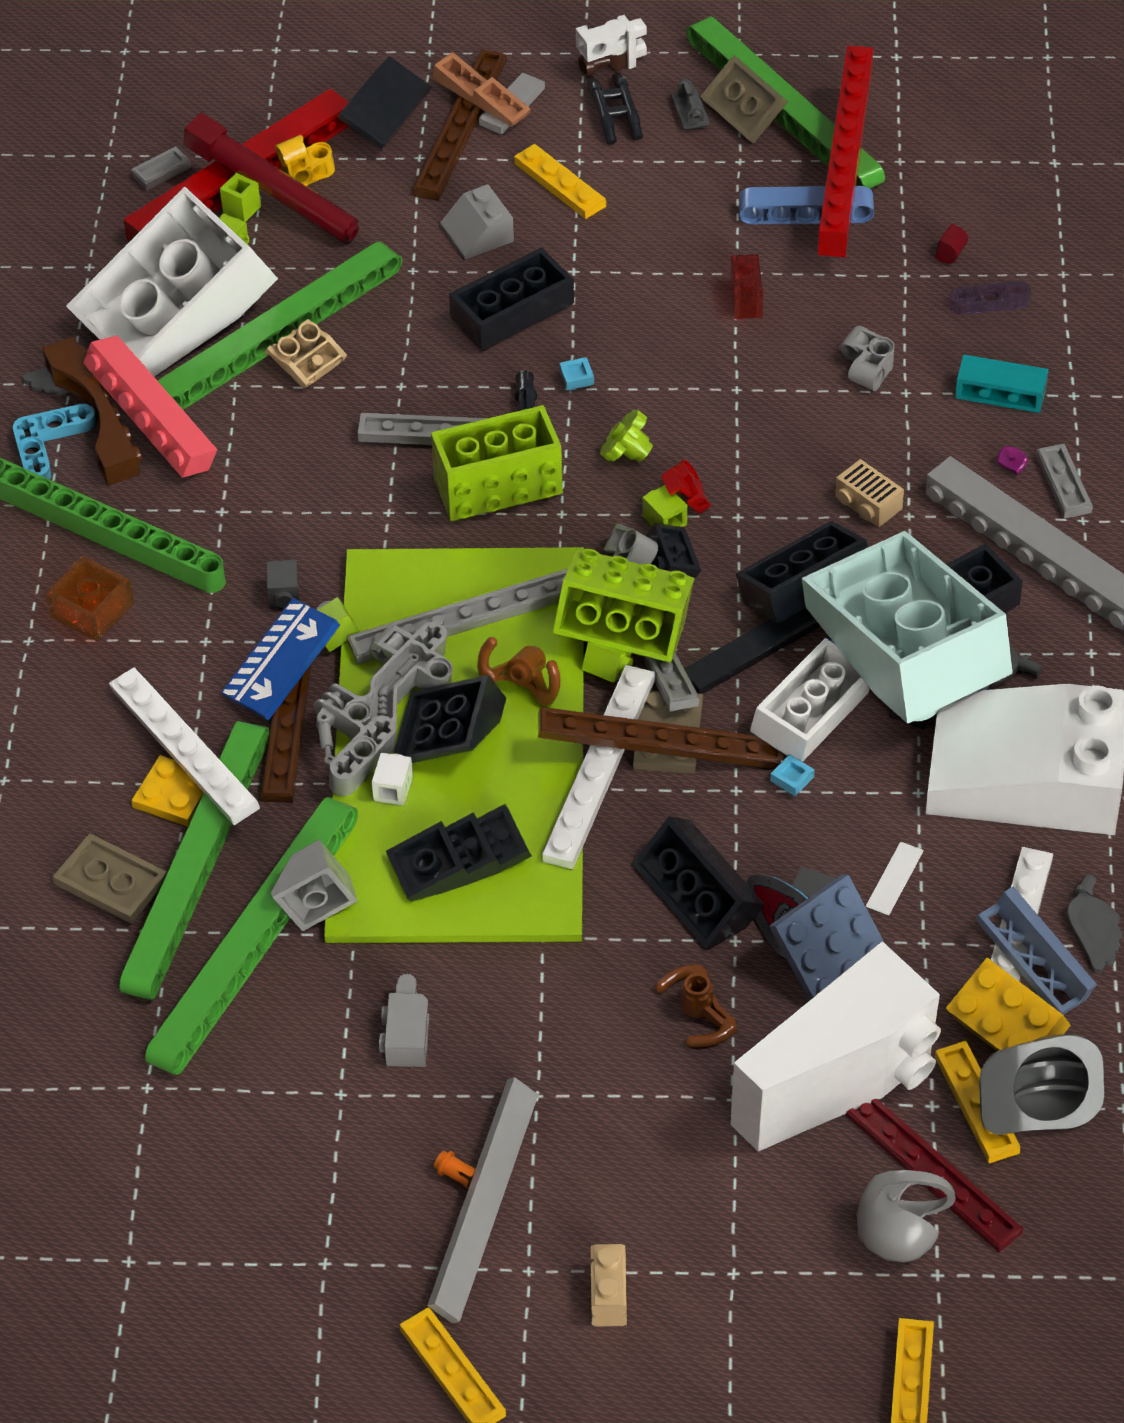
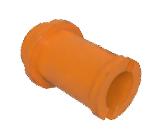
M444 1150L438 1155L434 1163V1168L438 1170V1175L443 1176L445 1174L469 1189L472 1181L471 1178L476 1168L456 1158L454 1152H446Z

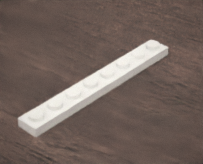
M625 665L604 715L638 720L654 684L655 672ZM590 745L542 854L543 862L573 870L625 749Z
M135 667L109 683L112 692L233 825H236L260 809L257 800Z

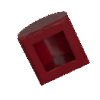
M953 223L949 225L939 240L935 255L936 260L947 264L956 261L968 243V235L961 227Z

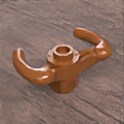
M489 637L481 646L478 654L477 668L479 677L489 675L494 683L507 680L517 685H522L531 690L540 705H552L558 696L561 685L560 672L556 661L550 660L546 664L545 654L540 648L525 646L509 661L490 668L489 657L497 646V639ZM545 666L549 675L548 689L541 673Z
M696 964L676 968L665 974L656 983L655 990L658 993H664L672 984L686 978L684 983L681 984L682 1011L688 1017L695 1019L705 1017L714 1025L720 1027L718 1031L711 1034L688 1036L685 1041L688 1047L704 1048L717 1045L727 1040L737 1031L735 1018L719 1005L714 995V986L711 985L708 978V971L703 966Z

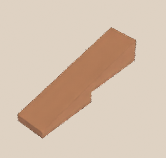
M451 52L434 65L433 80L509 126L513 127L530 114L531 109L493 77L486 80L455 53Z

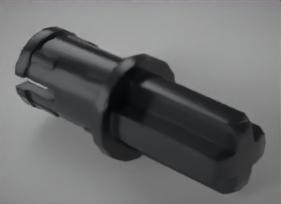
M522 370L516 374L517 390L514 397L518 402V411L535 407V400L537 399L533 373L529 371L527 379V370Z

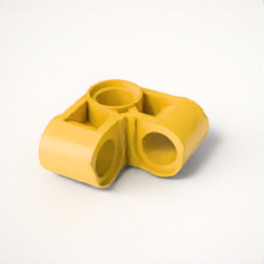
M298 135L275 145L281 170L305 186L328 178L335 172L332 150L327 143L317 142L305 148L303 136Z

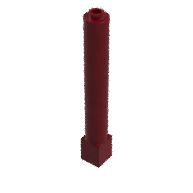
M200 112L184 128L183 146L208 162L215 159L233 172L257 182L259 189L343 243L348 240L352 241L358 234V219L227 135V128L204 113Z

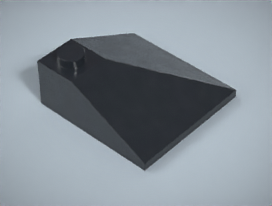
M489 675L410 692L393 754L411 757L412 763L472 751L500 723L506 696Z

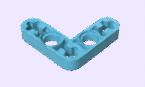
M78 404L18 418L13 424V432L23 468L50 480L51 468L44 441L92 430L96 425V415L93 407L88 404ZM53 421H59L62 423L60 426L55 428L48 426V424ZM29 429L31 437L26 438L24 430ZM35 447L39 449L34 454L25 453L29 448ZM39 464L41 472H35L33 465Z

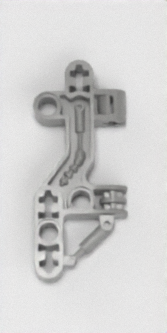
M438 622L425 623L414 635L396 625H389L369 647L374 658L384 665L372 677L370 692L365 696H358L338 684H332L328 691L322 695L321 699H317L314 702L313 706L318 714L316 726L319 732L321 750L325 751L326 756L324 758V766L330 769L329 788L334 794L338 796L352 794L376 769L380 754H390L393 751L396 736L397 704L415 686L420 689H426L451 683L453 666L448 659L443 657L445 654L447 631L442 624ZM331 726L352 739L336 757L331 754V750L334 748Z

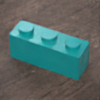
M964 354L957 377L955 398L1040 413L1046 392L1049 369Z

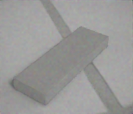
M522 72L507 90L525 105L529 106L545 89V81ZM486 111L479 118V126L501 135L509 127L508 124Z
M1065 444L1037 449V460L1063 518L1092 513L1093 505Z
M676 653L671 663L644 656V663L647 669L655 672L654 682L669 711L699 706V696Z

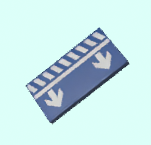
M292 598L221 691L222 695L268 721L339 628L340 624L336 619Z

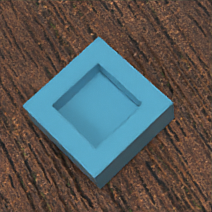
M587 357L559 363L560 373L566 390L594 385V375Z
M789 754L771 773L770 781L796 796L814 778L815 770Z

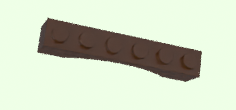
M75 337L42 347L45 367L55 386L68 390L95 410V415L100 423L99 437L94 447L97 466L106 484L110 486L140 475L139 462H142L140 450L137 445L132 446L130 442L132 439L127 426H121L119 422L121 418L116 405L111 406L109 403V393L103 386H100L99 381L83 364L87 353L85 347L79 346Z

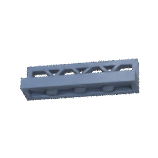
M1014 886L1002 894L997 904L976 917L975 920L1038 995L1063 1015L1085 1002L1096 987L1095 981ZM998 913L1006 922V929L995 927L989 918ZM1012 940L1023 942L1027 947V954L1017 952L1011 946ZM1032 964L1043 966L1048 972V979L1037 976L1032 970ZM1053 989L1064 991L1071 1000L1061 1005L1053 995Z

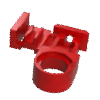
M683 459L661 475L669 494L672 496L678 491L680 494L684 493L687 497H690L686 501L688 505L699 514L712 506L703 492V485L697 472L686 459Z

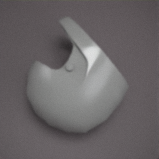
M898 1170L875 1175L864 1189L857 1210L858 1238L868 1250L887 1261L904 1263L919 1259L932 1248L938 1239V1231L929 1222L924 1220L923 1217L938 1213L954 1204L956 1198L953 1186L940 1176L921 1171ZM915 1184L932 1186L942 1190L947 1195V1197L932 1201L900 1200L903 1192L909 1186Z

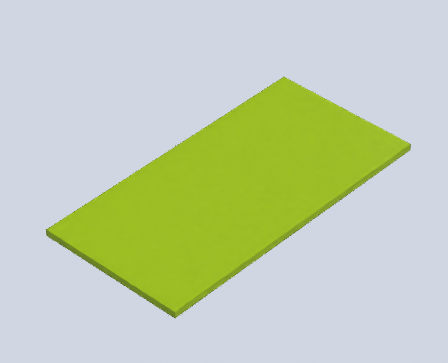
M584 547L347 549L344 606L350 613L359 631L362 632L568 569L577 548L583 550ZM559 603L446 637L445 654L443 656L453 666L451 681L453 683L479 677L477 668L478 654L481 646L489 637L497 639V646L489 657L490 668L509 661L525 646H536L544 652L546 664L548 661L554 660L559 668L561 685L558 696L552 705H540L531 690L522 685H517L507 680L495 682L506 696L500 723L472 751L412 763L413 778L404 806L374 801L372 779L375 770L352 794L338 796L333 793L332 799L355 807L358 810V818L353 830L334 855L348 872L358 901L325 919V943L582 942L583 848L573 870L545 863L542 857L583 763V744L538 738V711L540 707L584 712V671L581 670L584 661V641L553 633ZM348 642L341 645L339 685L358 696H365L370 692L372 677L384 665L376 659L357 665ZM545 666L541 673L548 689L549 675ZM415 686L410 692L417 691V690H422V689H420L419 687ZM410 692L397 704L395 746ZM336 730L335 757L352 740ZM503 804L507 805L532 857L472 884L413 901L407 899L386 850L440 821L447 827L473 812L479 818Z

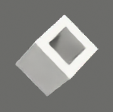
M380 754L372 779L374 801L404 806L413 778L411 757L400 754Z

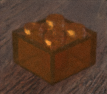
M82 556L46 593L51 618L97 642L134 604L130 579L85 556Z

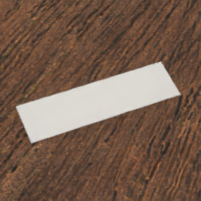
M900 842L865 907L890 915L924 850Z

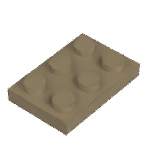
M733 55L700 96L753 144L788 102L735 55Z
M650 690L638 720L700 728L703 694H698V707L669 711L660 692ZM634 751L633 769L695 774L697 759Z
M89 833L52 878L54 885L132 924L161 889L167 871Z

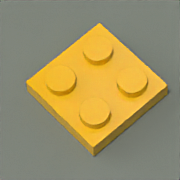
M160 755L131 801L134 809L189 827L204 792L174 759Z

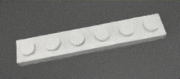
M1022 847L1011 887L1014 886L1038 915L1053 860V853ZM1002 919L1000 928L1006 929V922ZM1012 940L1011 946L1017 952L1027 954V947L1023 942ZM995 944L991 961L1020 982L1022 974Z

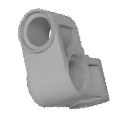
M854 327L838 348L847 359L853 361L849 369L848 378L852 382L872 391H876L880 387L885 377L894 367L893 341L871 332L865 327Z
M615 523L603 551L607 554L613 553V556L624 557L630 562L651 564L657 554L658 545L657 542L640 532Z

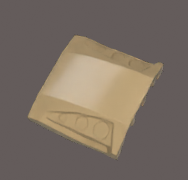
M309 319L300 324L298 329L291 331V334L282 337L277 344L270 345L265 351V355L271 356L303 388L319 380L348 356L329 334L320 330L318 325Z

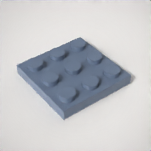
M846 874L840 875L769 926L809 1001L883 941L850 876Z

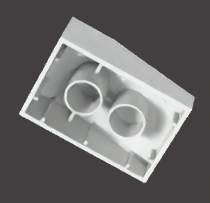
M184 187L66 307L100 340L118 335L155 377L239 319L278 278L239 236Z
M1075 684L975 691L938 709L926 814L1115 835L1124 774V690Z
M882 941L734 1062L730 1125L759 1152L842 1116L851 1108L858 1109L864 1103H871L873 1099L879 1100L900 1083L908 1090L917 1087L928 1077L936 1064V1060L931 1056V1048L941 1033V1028L935 1024L940 994Z

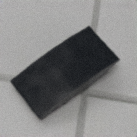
M389 56L354 95L338 118L382 149L414 113L418 105L429 94L432 86Z
M506 804L479 818L473 812L447 827L440 821L386 850L409 901L438 895L472 884L532 857Z

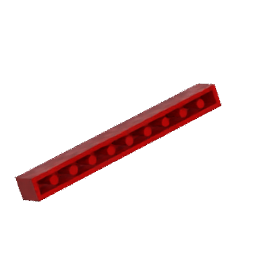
M847 45L819 228L818 255L846 258L872 78L874 47Z
M330 88L264 131L256 134L242 145L281 169L275 145L298 135L303 136L305 148L317 142H326L349 127V125L338 118L349 101ZM215 160L207 167L124 218L126 239L131 241L184 187L213 213L222 208L220 188L236 173Z

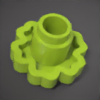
M632 410L621 422H618L611 429L605 444L601 448L600 455L606 460L614 462L624 454L630 460L635 459L638 463L641 462L653 447V444L649 442V437L641 431L646 424L647 416L639 410Z

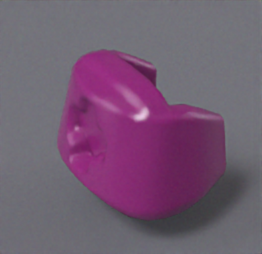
M1005 446L998 452L997 463L999 466L1015 472L1016 475L1022 473L1026 468L1028 458L1021 450Z

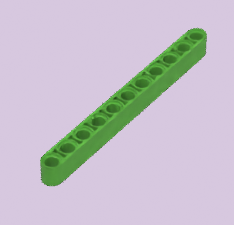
M709 16L687 27L686 34L690 44L720 71L735 55L784 97L788 102L774 119L829 168L835 124L714 17ZM861 148L856 186H866L872 189L885 181V174L881 165Z
M382 242L370 245L157 381L183 410L267 357L268 355H265V351L270 345L277 344L282 337L291 334V331L298 329L300 324L307 319L318 324L395 275L402 265V258Z
M0 458L1 500L205 592L215 593L224 588L226 584L224 565L219 555Z
M237 721L219 760L248 790L267 748L269 728ZM205 793L200 800L123 970L120 980V992L123 994L148 1000H154L157 996L233 825Z
M329 797L320 803L151 1040L145 1054V1061L148 1064L173 1075H178L184 1070L290 919L288 914L273 899L271 892L291 855L320 839L334 856L356 824L358 818L357 808Z

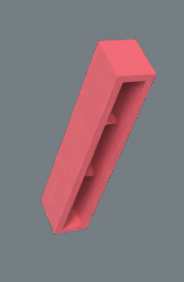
M116 335L91 342L83 364L177 473L184 478L208 471L216 455L217 448L120 337Z

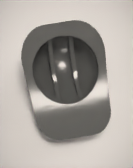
M1049 1035L1008 1047L992 1054L985 1061L979 1078L980 1111L984 1128L991 1133L1002 1135L1031 1130L1070 1129L1090 1121L1100 1111L1104 1102L1103 1057L1098 1047L1090 1040L1078 1035Z

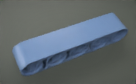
M826 186L745 188L739 194L740 219L747 224H820ZM856 186L851 223H865L874 216L873 192L866 186Z

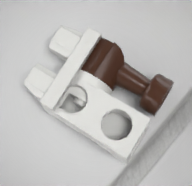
M621 15L617 19L607 21L605 25L589 30L586 26L576 28V47L583 55L578 58V63L584 77L595 74L596 68L608 65L616 71H621L626 66L628 69L636 67V58L647 55L645 42L642 38L636 39L647 35V27L641 18L629 21L625 15Z

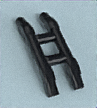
M615 72L612 75V79L615 82L616 88L602 90L599 80L594 76L588 77L586 83L594 98L606 143L611 145L617 142L612 118L627 116L633 140L642 139L643 134L639 114L635 108L625 76L620 72ZM621 98L623 106L607 107V100Z

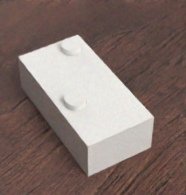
M825 638L756 708L750 732L788 756L790 754L803 762L869 693L870 688L839 648Z

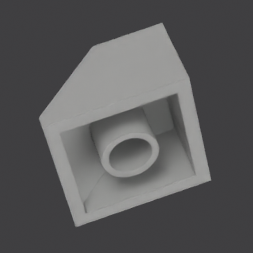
M488 184L463 193L440 222V227L464 260L514 242L513 217Z
M320 839L291 855L271 892L273 899L302 931L358 901L348 872Z

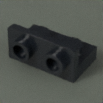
M654 523L648 534L645 535L657 542L658 545L657 554L651 564L655 565L658 569L670 572L681 571L687 574V576L697 578L701 568L685 527Z

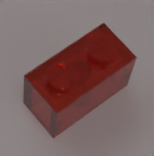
M759 254L731 255L730 283L734 319L762 318L763 289Z

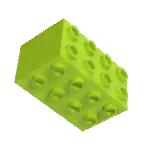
M544 405L431 432L434 481L450 521L465 519L563 494L561 444Z
M577 548L563 580L553 633L671 663L683 632L695 578L687 576V574L681 571L670 572L658 569L652 564H638L630 562L621 556L610 557L599 554L593 549L582 550Z

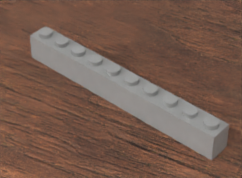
M948 457L927 474L925 494L933 502L942 505L955 517L971 525L978 533L984 534L994 541L997 546L1017 557L1020 562L1027 564L1039 572L1046 580L1052 581L1068 595L1075 597L1085 604L1091 611L1107 619L1114 627L1124 631V574L953 457Z

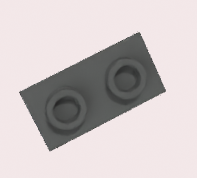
M681 79L677 92L671 93V97L683 129L710 126L697 89H694L693 83L690 80Z

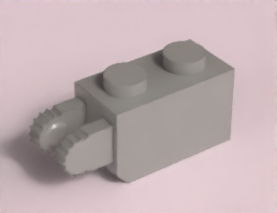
M408 973L400 975L396 985V993H389L388 1006H382L381 1022L382 1026H386V1033H380L379 1053H385L386 1066L426 1067L430 1018L428 999L423 994L417 993L416 978Z

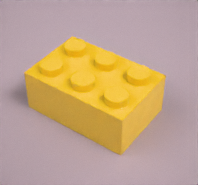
M989 958L984 960L946 1007V1010L957 1022L996 1052L1033 1041L1043 1036L1063 1035L1071 1026L1062 1013Z

